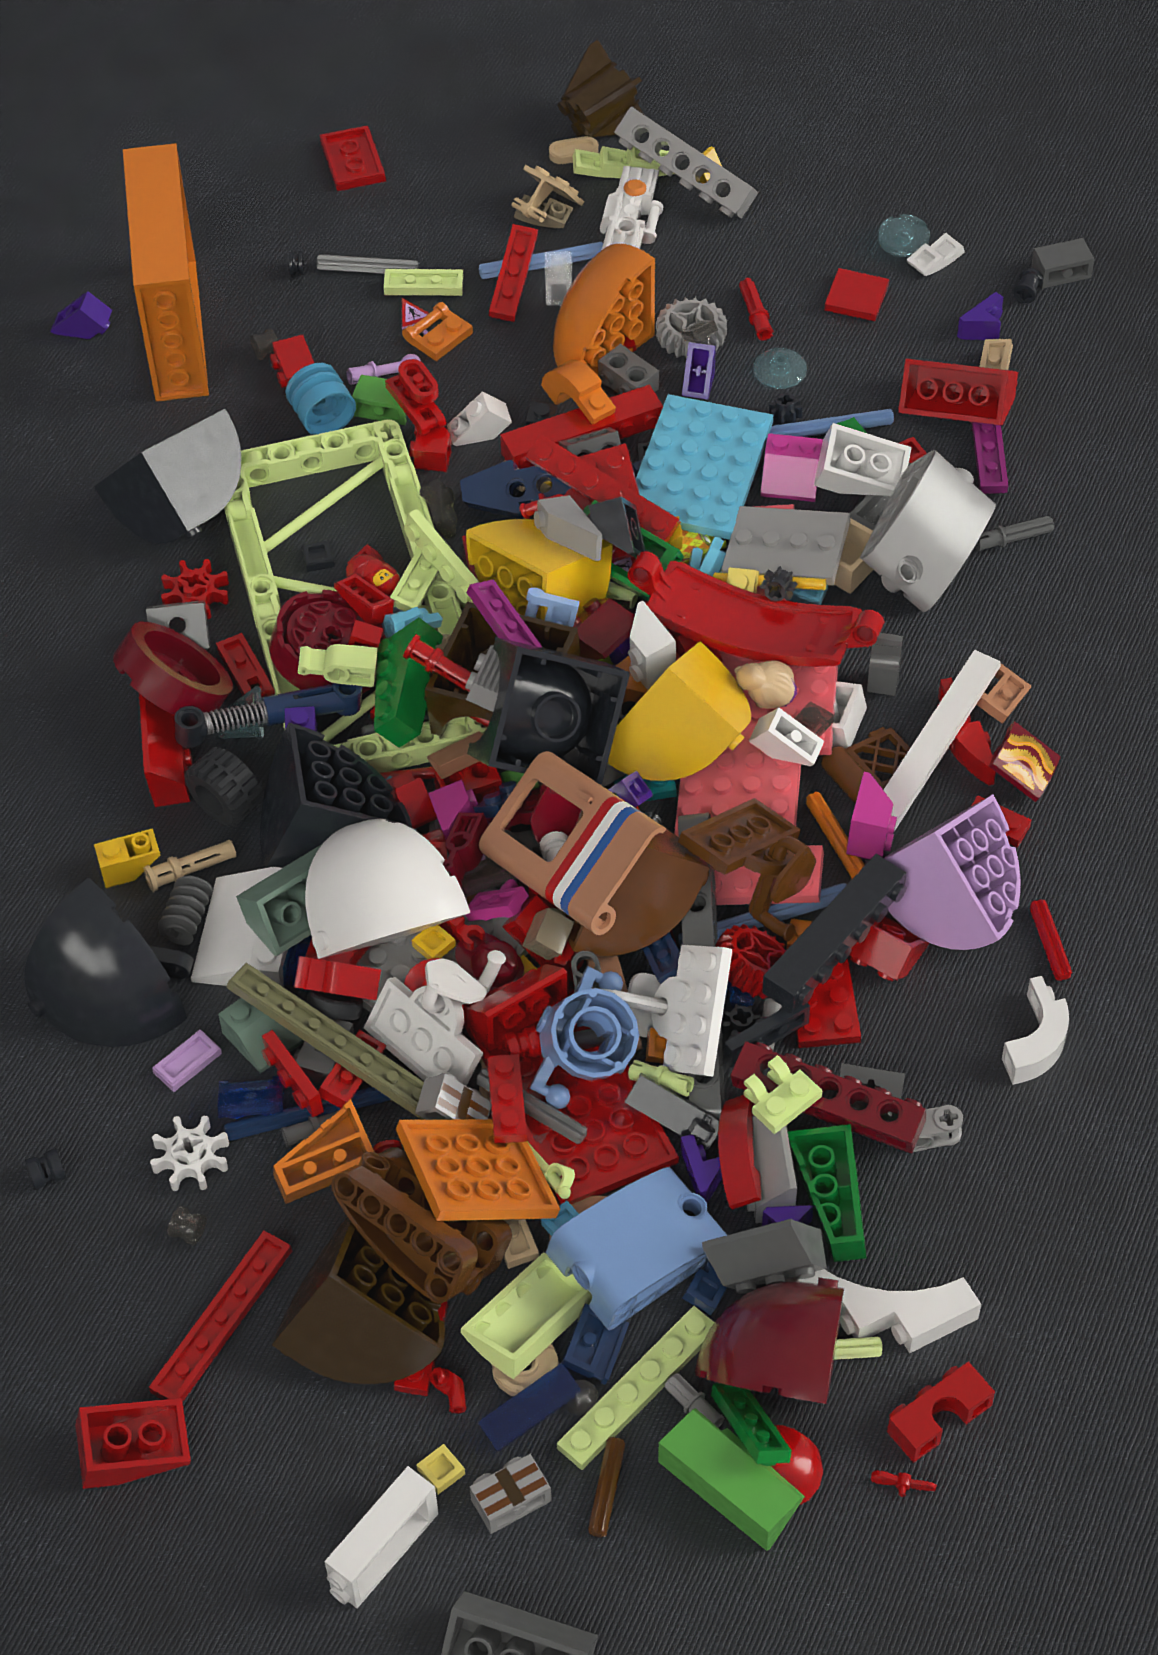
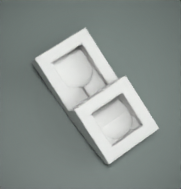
M945 233L931 246L926 243L907 258V263L924 276H927L951 264L965 251L959 242Z

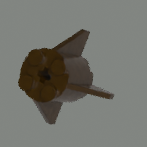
M598 39L588 45L561 97L562 101L558 103L562 114L568 116L573 123L571 128L578 137L582 135L588 137L616 135L614 131L630 107L644 115L638 105L639 99L635 100L634 98L638 94L635 85L642 80L640 77L630 79L623 69L618 71L614 68L617 63L610 60Z

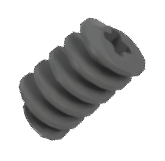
M183 876L175 881L174 889L171 891L170 898L166 902V908L162 912V918L158 922L159 932L166 939L184 946L193 942L192 935L196 934L197 925L201 922V915L205 912L204 906L208 904L209 896L212 895L213 889L207 881L194 876Z

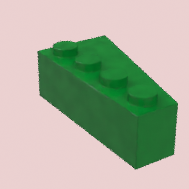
M419 617L389 638L383 639L377 649L374 731L398 748L421 734L427 708V702L424 700L426 696L425 688L430 680V672L425 671L424 666L411 658L405 659L403 654L416 634L421 637V641L436 649V645L442 644L443 635Z
M851 1124L788 1131L792 1158L811 1206L814 1207L813 1211L833 1261L866 1259Z

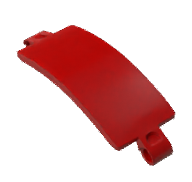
M640 552L628 571L630 582L651 596L647 606L663 626L698 643L702 642L711 648L747 659L763 662L775 660L794 666H837L841 663L847 648L874 645L885 623L883 617L874 610L862 611L851 606L805 604L786 600L772 601L767 596L730 585L678 561H670L664 572L662 563L651 552Z

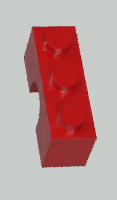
M969 1361L960 1368L954 1366L942 1376V1381L935 1386L927 1385L921 1389L913 1402L907 1406L903 1403L896 1407L889 1415L887 1433L914 1463L940 1444L943 1430L936 1423L933 1415L940 1411H950L958 1415L965 1424H968L992 1406L995 1391Z

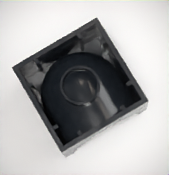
M496 637L493 649L497 652L500 664L497 700L491 720L484 734L478 741L470 742L467 754L487 766L524 774L540 753L549 751L602 786L630 672L607 662Z

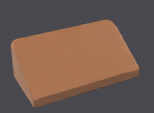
M480 731L427 756V759L441 779L479 762V760L468 755L467 752L470 742L478 741L483 735Z

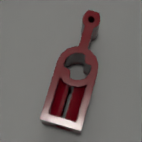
M459 813L445 843L449 857L443 863V866L449 876L456 877L461 888L465 873L476 868L484 855L479 849L481 836L489 826L484 813Z

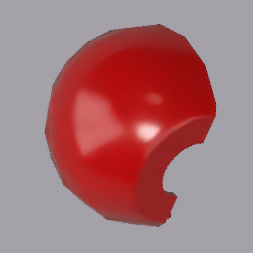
M774 1425L792 1452L790 1463H776V1465L771 1467L805 1496L800 1503L801 1505L809 1501L820 1487L823 1476L820 1452L815 1444L799 1431L784 1425Z

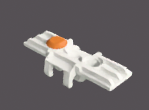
M631 166L623 167L619 186L616 192L608 195L602 217L600 232L606 233L602 250L612 244H627L640 249L641 243L651 244L655 242L657 236L655 229L658 217L664 208L661 202L652 200L659 170ZM641 215H649L646 227L644 220H637V218H641Z

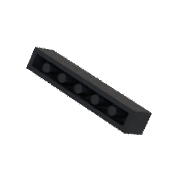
M875 854L764 974L762 993L792 1013L800 1004H807L818 984L827 982L837 963L842 964L851 953V948L857 942L861 943L864 941L870 931V927L875 922L879 923L883 920L888 912V907L894 901L897 903L902 899L907 889L905 886L906 872L878 854Z

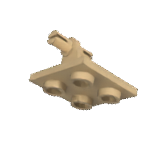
M525 165L523 170L538 181L539 185L528 203L516 197L514 199L515 202H512V207L521 211L523 216L527 218L532 217L542 223L544 221L542 217L546 218L547 213L541 211L538 207L552 191L580 206L584 204V201L577 196L579 191L569 186L570 184L558 176L556 178L550 176L549 172L539 166L533 169Z

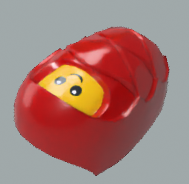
M367 554L356 556L346 568V578L357 574L389 597H391L401 579L397 571L388 563H384L378 558Z

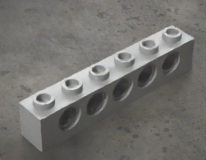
M633 107L629 108L614 131L620 137L618 142L629 150L635 147L640 151L638 156L650 164L653 160L659 163L660 167L658 169L669 177L673 173L680 177L679 183L690 191L693 187L701 192L699 197L710 204L713 201L720 204L719 210L730 218L734 214L742 218L758 194L752 186ZM649 132L648 140L640 143V136L643 133ZM669 146L668 154L661 157L659 154L661 148ZM689 159V166L685 170H680L681 162ZM704 173H710L709 180L701 184L700 177ZM730 186L729 195L720 197L722 188Z

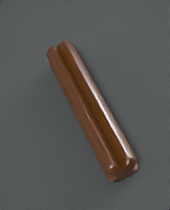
M610 1437L606 1442L588 1532L592 1536L602 1538L607 1535L625 1449V1441L620 1438Z

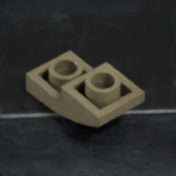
M524 194L522 200L526 203H528L531 199V197L526 194ZM549 198L547 204L542 202L538 209L547 213L546 218L542 217L544 219L542 223L532 217L527 218L523 216L522 212L517 209L514 218L537 226L564 228L573 207Z

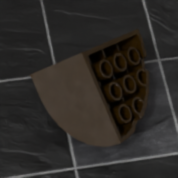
M347 1216L299 1287L283 1317L272 1346L306 1368L331 1379L356 1384L388 1383L403 1379L420 1371L441 1353L445 1338L444 1321L440 1320L438 1314L441 1303H435L428 1299L395 1272L368 1244Z

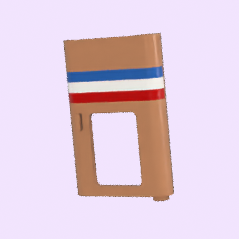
M546 751L540 753L533 760L485 830L479 842V849L485 856L592 933L602 935L612 928L616 919V912L608 905V902L656 834H663L666 828L555 754ZM537 781H540L583 811L582 818L550 862L542 859L504 831ZM607 912V919L604 921L599 916Z

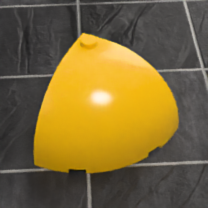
M534 519L495 521L466 530L469 565H474L478 581L483 582L494 579L520 615H525L528 604L526 599L529 588L533 587L539 588L548 594L580 601L577 615L584 611L583 606L591 599L597 598L599 600L606 597L611 574L613 544L603 539L601 560L594 561L547 539L541 530L535 526ZM539 605L536 618L544 620L548 607Z
M699 642L664 671L617 725L607 764L628 775L637 771L642 779L675 780L695 774L711 764L727 747L733 751L745 738L741 732L748 726L751 720L748 700L729 670L702 642Z

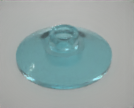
M787 348L766 350L754 362L756 378L762 384L776 389L796 386L805 378L807 372V364L804 358L799 353Z

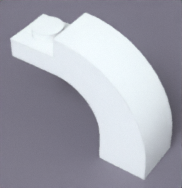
M1042 976L1030 978L1027 997L1038 1020L1039 1028L1027 1037L1008 1041L1004 1044L1002 1061L1013 1085L1032 1080L1045 1073L1058 1060L1064 1047L1069 1026L1068 1005L1065 998L1055 1001L1052 988L1046 986Z

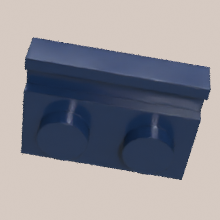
M585 1303L578 1317L561 1366L590 1379L594 1377L601 1380V1383L605 1385L610 1378L629 1322L625 1321L614 1329L608 1330L590 1309L589 1305Z

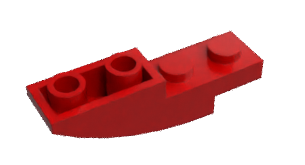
M952 677L940 679L938 694L940 702L953 683ZM969 715L948 748L957 760L976 778L988 786L994 785L996 772L989 767L993 757L990 750L991 740L989 733L983 731L980 721L971 722Z

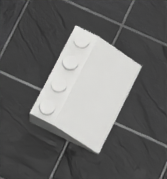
M269 867L216 878L191 982L227 986L228 981L247 962L282 987L284 986L293 946L278 956L273 955L247 925L236 898L237 895L282 868Z

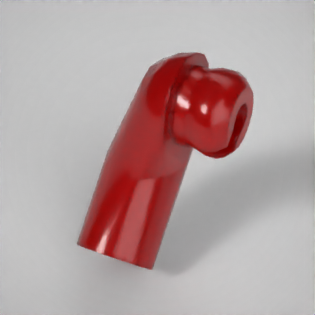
M434 1368L429 1374V1380L436 1389L448 1396L450 1412L455 1414L465 1412L466 1399L463 1380L448 1369Z

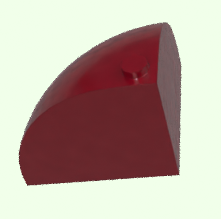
M818 1277V1284L800 1281L781 1282L747 1293L731 1304L710 1328L699 1352L695 1375L702 1378L707 1376V1380L758 1392L771 1393L774 1388H779L778 1394L781 1396L826 1404L829 1397L845 1288L838 1287L839 1280Z

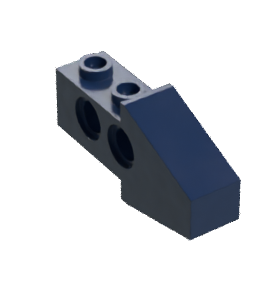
M513 460L504 461L460 480L462 499L469 508L519 519H525L520 512V504L539 500L538 494L542 493L540 492V486L544 482H552L551 490L544 493L546 497L557 494L565 495L571 489L570 486L537 466L518 469ZM519 486H524L525 493L519 498L513 497L514 490Z

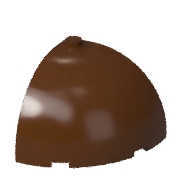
M582 810L580 812L577 824L583 816ZM666 829L663 834H656L608 902V905L616 912L615 922L608 932L596 935L566 914L570 920L574 921L568 937L572 950L575 952L590 951L596 956H615L637 951L656 942L669 933L687 914L701 887L708 880L710 867L704 860L691 854L687 848L678 843L679 837ZM607 912L599 916L604 921L607 919Z

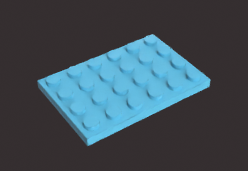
M668 394L636 477L640 495L673 516H679L682 530L730 540L736 524L739 507L744 506L768 433H770L773 415Z

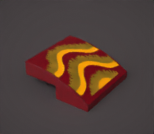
M1014 721L1007 728L1002 744L995 750L989 767L1036 802L1050 782L1061 756Z

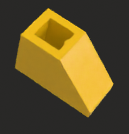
M153 828L94 844L106 888L135 881L144 872L143 867L150 866L160 856Z

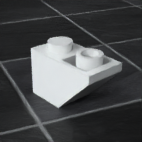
M481 392L447 424L451 435L452 444L461 446L495 439L512 422L506 403Z

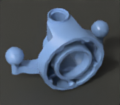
M587 966L575 993L556 1003L553 1007L547 1006L539 1019L535 1031L540 1033L541 1052L544 1060L531 1083L530 1089L544 1095L547 1104L555 1109L566 1107L570 1101V1092L564 1085H546L547 1080L557 1065L575 1077L586 1080L604 1079L612 1074H621L636 1052L639 1031L635 1015L629 1005L615 993L602 990H622L623 981L618 973L612 971L601 973ZM593 983H598L599 988L592 989ZM576 1023L577 1027H589L595 1032L597 1037L602 1036L605 1038L597 1051H584L577 1045L573 1035Z

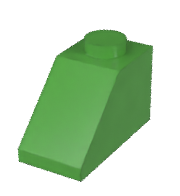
M361 375L352 395L356 404L354 416L378 421L394 420L400 425H406V413L386 389L385 380L387 379Z

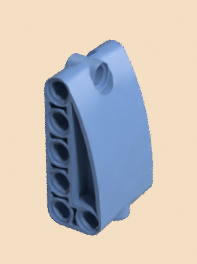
M666 1167L625 1186L563 1224L552 1235L546 1254L565 1277L573 1274L577 1282L584 1289L589 1290L592 1295L589 1305L590 1309L608 1330H612L697 1272L699 1268L704 1267L709 1259L702 1248V1242L727 1236V1234L707 1212V1203L704 1198L698 1194L691 1193L670 1167ZM684 1210L692 1211L695 1216L687 1215L684 1213Z

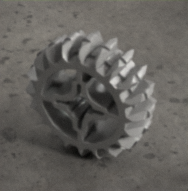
M696 296L693 300H688L684 297L683 301L675 299L673 305L666 304L665 309L660 310L656 321V337L660 341L661 348H666L668 354L675 352L676 358L685 356L687 359L689 342L715 345L717 353V349L723 346L727 335V320L722 313V309L717 308L715 303L708 304L706 298L698 301Z

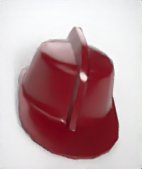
M485 933L484 941L476 936L469 938L474 942V949L472 951L467 950L461 941L458 942L455 948V958L458 965L476 980H479L487 965V956L490 951H501L505 955L506 960L501 965L490 990L514 982L524 976L522 960L512 945L505 941H500L488 933Z

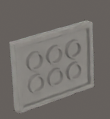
M740 506L721 572L728 573V569L731 567L757 570L759 575H765L768 569L774 573L781 566L782 570L792 571V577L826 579V585H834L851 521L850 514Z

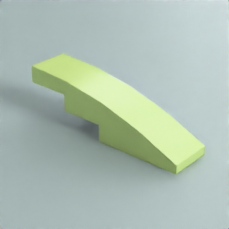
M602 146L600 153L575 149L572 156L574 174L604 178H621L624 166L659 170L660 164L654 160L650 164L638 156L640 151L635 147L625 151ZM660 150L659 154L662 157L667 155L669 151ZM659 170L658 176H666V174Z

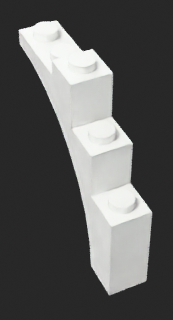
M824 1269L815 1271V1276L811 1278L796 1279L791 1277L785 1279L786 1282L800 1281L817 1284L818 1277L839 1280L838 1287L845 1288L840 1323L846 1334H852L854 1338L872 1337L891 1327L895 1340L900 1345L904 1344L909 1353L977 1320L981 1308L980 1301L964 1277L942 1286L916 1291H886L864 1287L836 1277Z

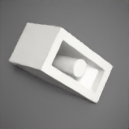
M777 708L759 718L749 742L771 758L812 766L816 762L824 740L782 709Z

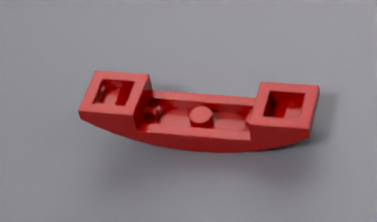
M744 1095L727 1100L723 1105L719 1119L718 1148L720 1168L726 1197L731 1209L761 1200L760 1172L754 1167L752 1116L754 1115L752 1114V1107L755 1103L751 1102Z

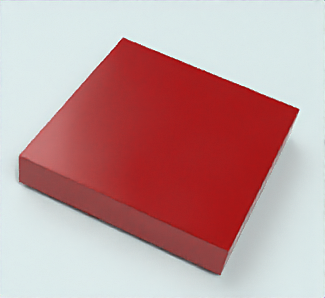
M838 268L825 302L824 310L876 321L889 286V279Z

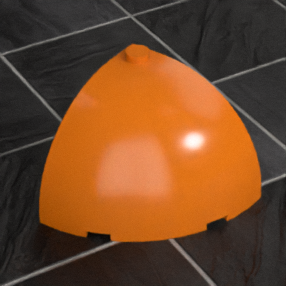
M612 244L601 250L585 265L568 289L557 316L553 338V352L558 367L570 360H579L598 375V360L619 344L623 345L625 336L631 340L634 339L637 349L655 335V258L631 245Z

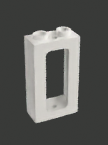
M407 1466L324 1561L328 1575L327 1580L331 1588L330 1593L344 1605L349 1602L355 1608H358L439 1513L434 1485Z

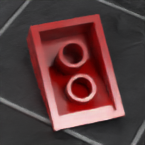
M182 1398L79 1407L75 1426L83 1489L120 1485L190 1464L191 1459Z

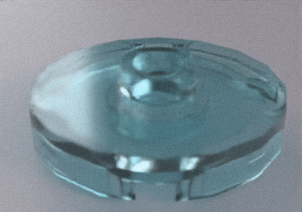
M902 214L899 215V218L893 219L892 216L881 223L878 230V240L884 251L891 255L910 257L925 243L929 244L930 231L923 220L916 216Z

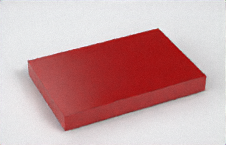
M368 125L320 135V143L337 191L386 182L385 172Z

